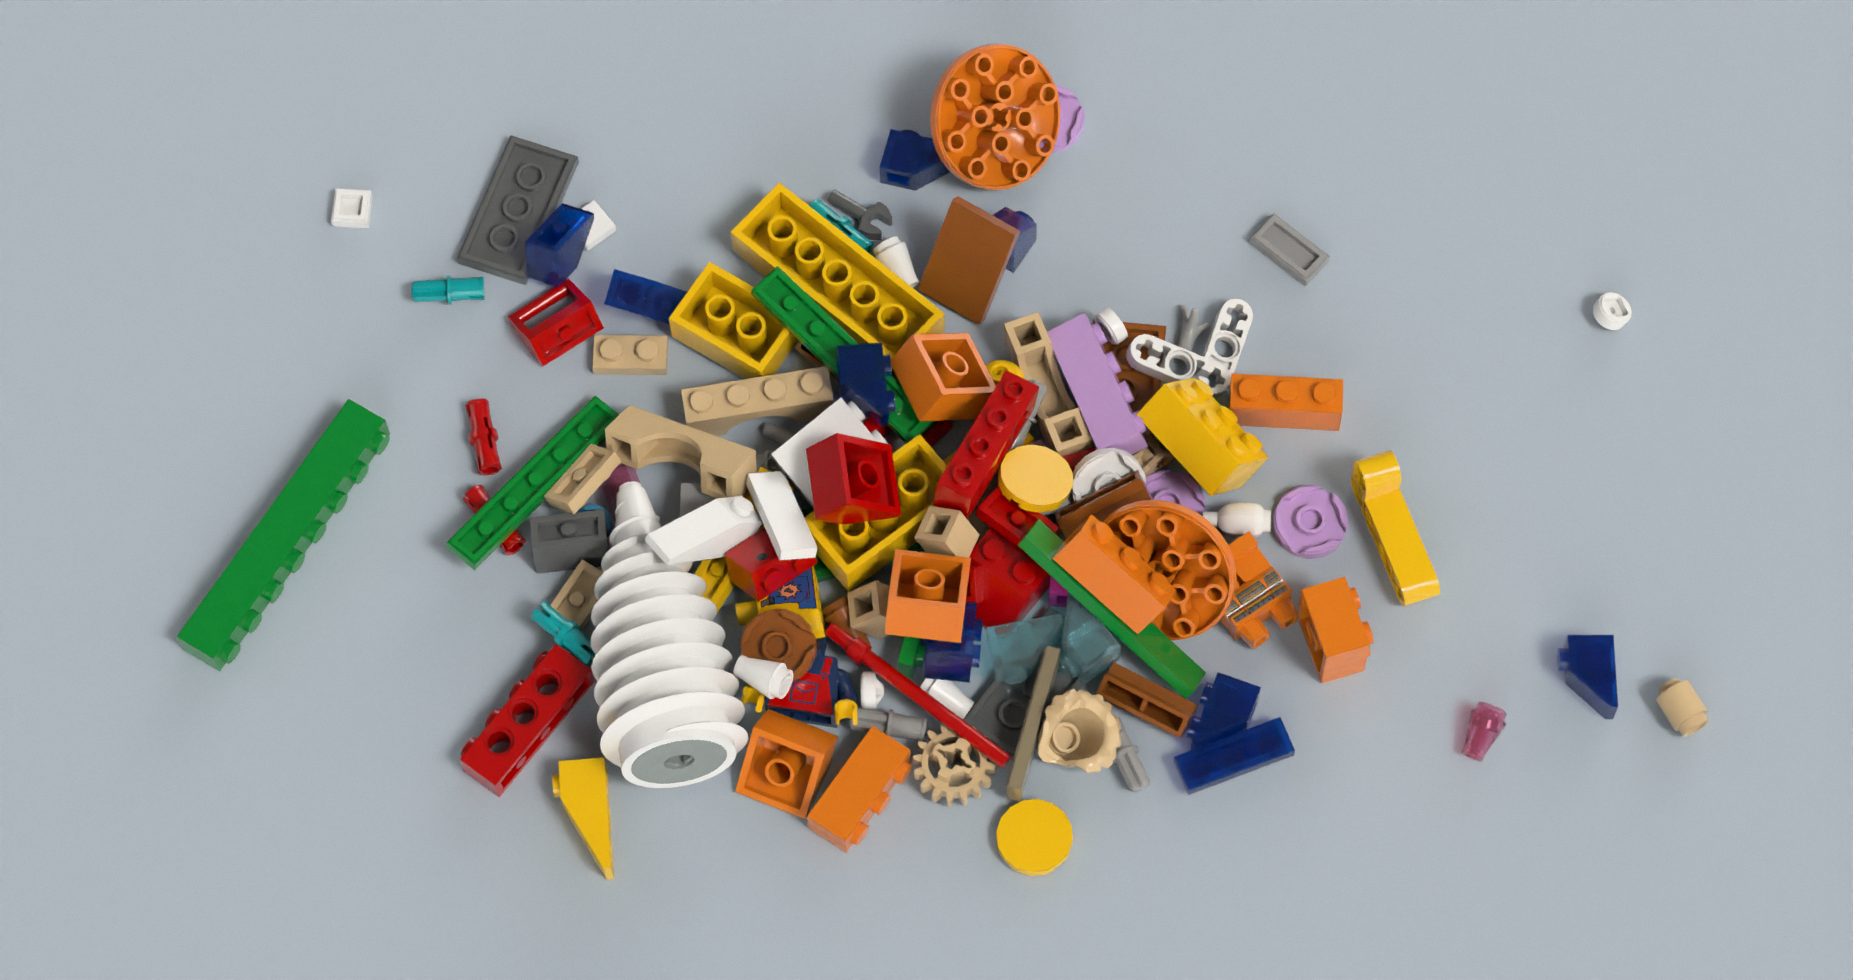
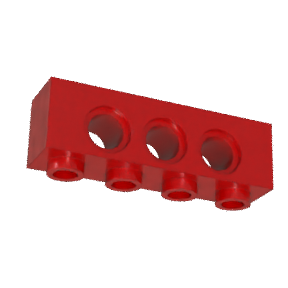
M1007 370L1005 371L939 479L933 506L960 510L968 520L999 469L1005 455L1011 449L1032 414L1039 386Z
M557 644L549 652H542L534 662L533 672L525 681L521 679L514 685L509 693L510 699L501 710L497 708L489 715L485 722L486 728L477 739L475 737L471 738L463 747L460 762L464 772L500 797L595 681L592 669ZM546 684L558 686L553 694L543 695L539 693L540 689ZM528 712L534 715L529 723L519 724L515 722L516 718L522 713ZM505 741L510 743L509 748L503 753L491 751L492 747L498 742Z

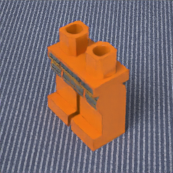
M1249 531L1228 545L1236 566V588L1229 607L1219 621L1229 630L1230 635L1235 641L1241 637L1252 649H1256L1265 643L1270 636L1269 631L1262 624L1263 622L1272 617L1281 630L1298 620V612L1291 601L1292 590L1257 547L1258 542Z

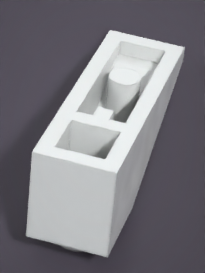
M742 495L718 498L647 534L644 540L666 565L725 557L724 553L757 533L763 522L760 515L754 510L752 503L743 498Z

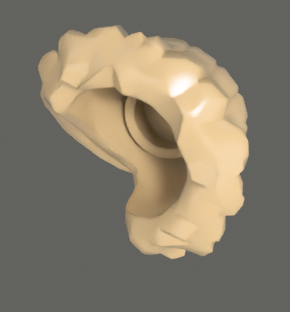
M1075 689L1066 691L1063 695H1055L1052 698L1051 705H1048L1045 709L1046 718L1038 733L1037 752L1042 761L1057 763L1066 767H1080L1089 774L1100 772L1101 767L1109 768L1116 757V748L1121 746V735L1119 733L1121 725L1119 718L1112 714V705L1104 702L1102 695H1092L1087 690H1079L1077 692Z

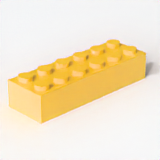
M780 182L730 232L733 252L765 277L779 266L897 381L898 378L889 361L912 334H943L945 332L944 312Z

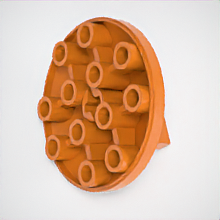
M986 44L966 51L945 70L933 95L930 110V128L933 143L941 161L959 180L981 189L1003 190L1012 188L1035 175L1054 150L1060 126L1058 90L1047 69L1035 56L1012 45ZM1040 141L1044 144L1043 148H1039Z
M1142 500L1122 506L1103 521V523L1111 528L1115 536L1128 547L1135 549L1143 561L1156 572L1163 574L1169 580L1170 585L1176 589L1167 607L1152 621L1170 640H1181L1197 636L1213 627L1222 618L1235 593L1236 566L1227 542L1207 519L1180 504L1162 500Z

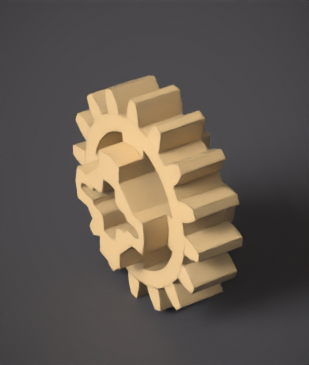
M941 724V734L939 735L929 730L927 732L929 743L919 741L917 743V750L921 754L913 755V765L919 767L914 770V779L923 780L920 784V791L925 793L932 790V801L935 803L941 796L946 797L948 807L952 806L955 798H959L963 806L967 805L968 795L970 794L979 800L981 798L980 786L985 788L991 787V779L987 775L995 774L996 764L991 763L990 761L992 760L974 748L967 740L961 738L955 732L949 731L948 727L944 724ZM972 750L979 758L980 768L976 766L975 762L970 760ZM956 760L961 762V766L955 765L953 769L948 768V763L954 764ZM929 762L939 771L936 779L929 770ZM965 783V785L953 787L955 785Z

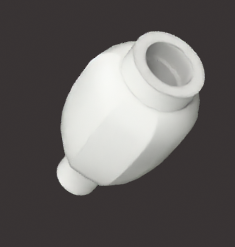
M1230 503L1223 506L1218 512L1203 511V517L1228 536L1241 537L1250 531L1255 538L1262 535L1263 532H1271V510L1264 509L1257 503Z

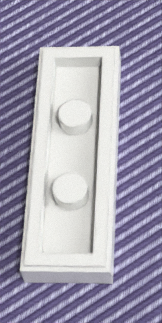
M784 472L749 473L746 479V486L779 560L815 558L818 547Z

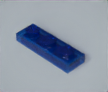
M1281 717L1174 756V764L1187 794L1190 795L1294 756L1295 749Z

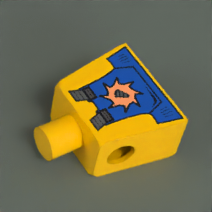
M814 566L759 602L754 600L735 604L739 626L747 625L757 614L771 609H787L801 615L811 625L816 639L825 637L821 595Z

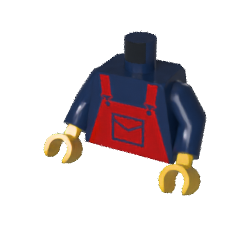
M825 637L817 638V655L811 669L801 679L792 682L784 698L779 699L775 697L774 699H769L750 685L743 688L741 702L743 705L750 702L755 703V711L759 713L762 712L765 700L766 711L770 709L803 723L838 728L841 719L850 718L853 720V725L858 724L857 693L848 673L839 668L838 659L825 655L827 645Z

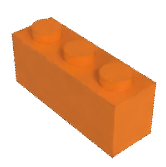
M1232 373L1229 390V409L1237 416L1239 426L1339 431L1343 411V379Z
M1092 514L1062 543L1053 557L1055 562L1136 634H1139L1167 607L1176 591L1163 574L1152 569L1142 560L1140 554L1135 549L1124 544L1113 534V531L1107 524L1100 522Z
M872 725L808 814V828L845 853H847L852 844L858 846L869 830L867 823L874 813L880 815L887 807L891 799L889 792L896 783L903 784L913 768V765L910 764L911 750Z

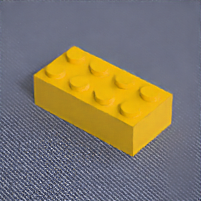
M920 434L893 453L901 516L845 525L816 520L814 511L804 517L818 547L816 555L848 592L894 560L895 549L907 550L917 543L914 537L929 506H933L937 483L947 468L944 461Z

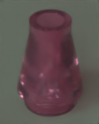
M1478 702L1476 709H1471L1465 744L1461 753L1471 759L1482 762L1490 747L1507 725L1504 721L1507 713L1491 704Z

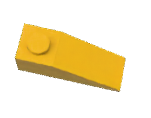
M605 758L558 761L559 774L552 775L554 798H561L566 814L605 878L614 879L608 769Z

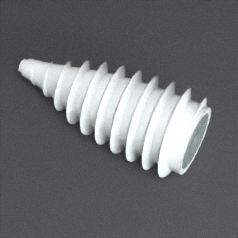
M635 481L626 482L619 487V492L616 495V525L610 535L612 548L606 552L602 559L601 568L603 574L598 578L594 588L595 597L598 601L591 611V620L595 630L590 640L591 648L594 654H596L591 668L592 674L597 680L594 687V698L600 707L597 713V725L600 731L603 732L600 748L604 757L614 765L621 767L623 777L633 784L649 788L686 786L714 777L733 763L736 754L744 748L749 738L747 731L737 725L745 714V707L740 700L734 697L739 690L738 679L732 673L727 672L732 666L733 658L728 650L721 647L726 638L725 631L720 625L712 622L717 614L716 605L711 600L701 597L706 591V582L701 577L688 573L693 562L666 565L644 539L647 534L661 528L659 523L660 517L655 514L647 492L641 487V484Z

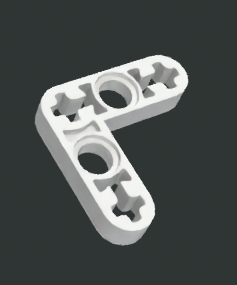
M1230 299L1225 302L1217 313L1202 356L1152 335L1143 334L1134 338L1127 348V361L1137 371L1166 383L1190 379L1195 373L1196 367H1198L1200 370L1197 373L1198 377L1196 379L1202 380L1207 385H1209L1208 376L1210 374L1216 376L1218 384L1211 389L1213 391V398L1217 399L1223 395L1230 385L1231 374H1234L1252 323V309L1248 303L1241 299ZM1233 310L1237 311L1238 319L1240 320L1234 326L1232 332L1226 331L1232 319L1229 314ZM1222 340L1229 343L1233 350L1232 356L1225 358L1218 355L1214 348L1215 342ZM1142 346L1149 348L1148 354L1150 356L1146 360L1140 358L1141 352L1139 350ZM1164 353L1166 356L1159 367L1156 364L1160 360V355ZM1175 358L1184 361L1188 368L1187 374L1181 376L1174 374L1169 367V361Z

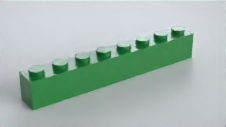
M350 399L346 401L176 636L183 650L219 672L226 663L229 664L236 658L240 651V643L247 633H252L257 629L262 620V612L269 602L274 603L279 598L284 588L283 583L291 572H297L302 566L307 549L312 543H317L326 531V523L333 513L337 514L343 509L350 489L355 483L359 484L362 482L368 472V464L376 454L380 455L387 447L390 440V432L385 419Z

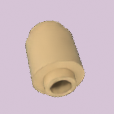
M1674 678L1658 689L1661 694L1656 698L1657 703L1674 730L1680 731L1683 737L1694 734L1710 722L1706 716L1708 710L1689 680L1680 682L1678 678Z

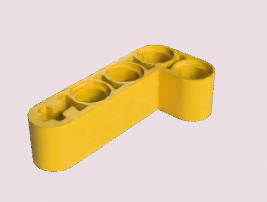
M1388 450L1355 461L1351 474L1353 492L1399 602L1405 607L1439 595L1440 587L1436 573L1400 491L1401 471L1394 453Z

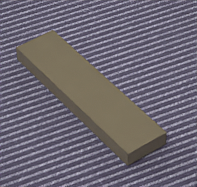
M1047 646L1043 652L1006 784V795L1009 799L1021 802L1038 742V733L1045 717V709L1048 706L1060 663L1059 648Z

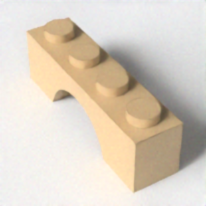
M1039 312L1004 323V344L1012 362L1020 367L1025 380L1033 379L1047 386V392L1035 416L1047 447L1062 457L1092 448V438L1080 409L1072 403L1061 379L1052 343Z
M826 366L681 389L686 425L715 436L726 435L734 426L759 417L782 416L794 419L798 423L812 421L834 403L829 371Z
M631 405L605 428L606 449L615 451L622 464L635 469H641L658 462H677L688 465L701 476V493L717 499L743 495L748 490L746 486L747 475L749 473H757L756 450Z

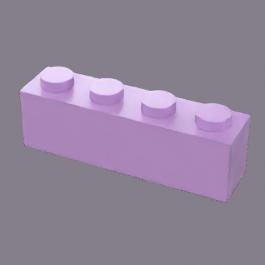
M1083 313L1047 331L1053 351L1097 449L1113 447L1125 450L1132 455L1148 447L1143 435L1144 432L1148 431V427L1143 423L1141 417L1136 416L1139 410L1133 413L1129 403L1135 401L1126 381L1120 383L1116 376L1117 373L1121 372V368L1113 352L1111 351L1107 354L1105 352L1103 344L1107 343L1108 340L1099 322L1092 325L1087 315Z

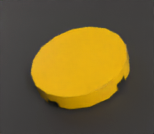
M1025 445L1016 447L1005 455L998 470V485L1003 495L1009 501L1012 498L1015 502L1019 503V508L1026 511L1043 513L1057 509L1068 498L1073 487V473L1068 462L1057 452L1044 446Z
M1040 799L1023 800L1011 806L1000 818L996 831L997 849L1001 857L1014 871L1028 876L1046 875L1054 871L1055 868L1063 864L1069 857L1073 844L1072 826L1066 814L1053 803Z

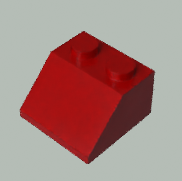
M836 433L806 448L816 520L845 525L901 516L894 460L890 444Z
M990 528L973 548L969 557L971 558L970 563L982 564L984 600L979 604L966 603L965 614L1005 642L1049 589L1050 575L1022 549Z

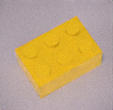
M711 262L706 265L669 317L671 336L744 379L774 375L799 341L751 295L753 286Z
M1190 378L1165 383L1136 416L1142 418L1143 423L1210 496L1240 489L1269 458L1262 450V443L1254 435L1246 433L1239 426L1237 416L1229 408L1221 406L1213 398L1212 389L1202 380Z

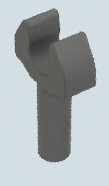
M836 189L828 197L829 203L859 221V232L869 240L882 239V231L870 223L872 220L878 219L889 226L893 225L889 209L881 202L865 208Z

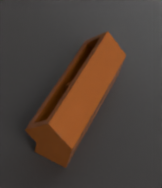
M1137 470L1055 512V517L1065 539H1067L1091 514L1097 520L1103 522L1111 513L1124 505L1142 500H1153L1140 472Z
M1113 662L1109 671L1105 673L1096 694L1102 695L1103 699L1179 738L1186 733L1198 708V705L1115 662Z

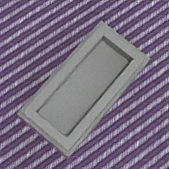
M1275 213L1250 237L1251 245L1304 286H1307L1329 262L1330 256Z

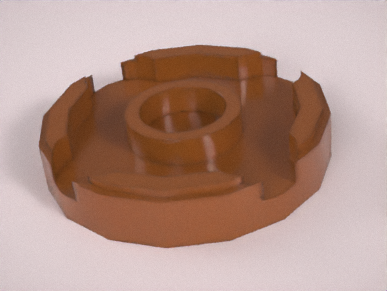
M771 609L757 614L746 625L740 639V649H742V655L749 658L785 663L787 669L793 671L792 682L801 679L811 669L817 655V639L811 625L801 615L787 609Z

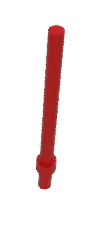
M834 622L829 625L825 635L845 649L846 656L857 664H865L961 738L967 740L974 748L1002 769L1008 765L1012 758L1011 755L871 651L872 646L860 637L855 639Z

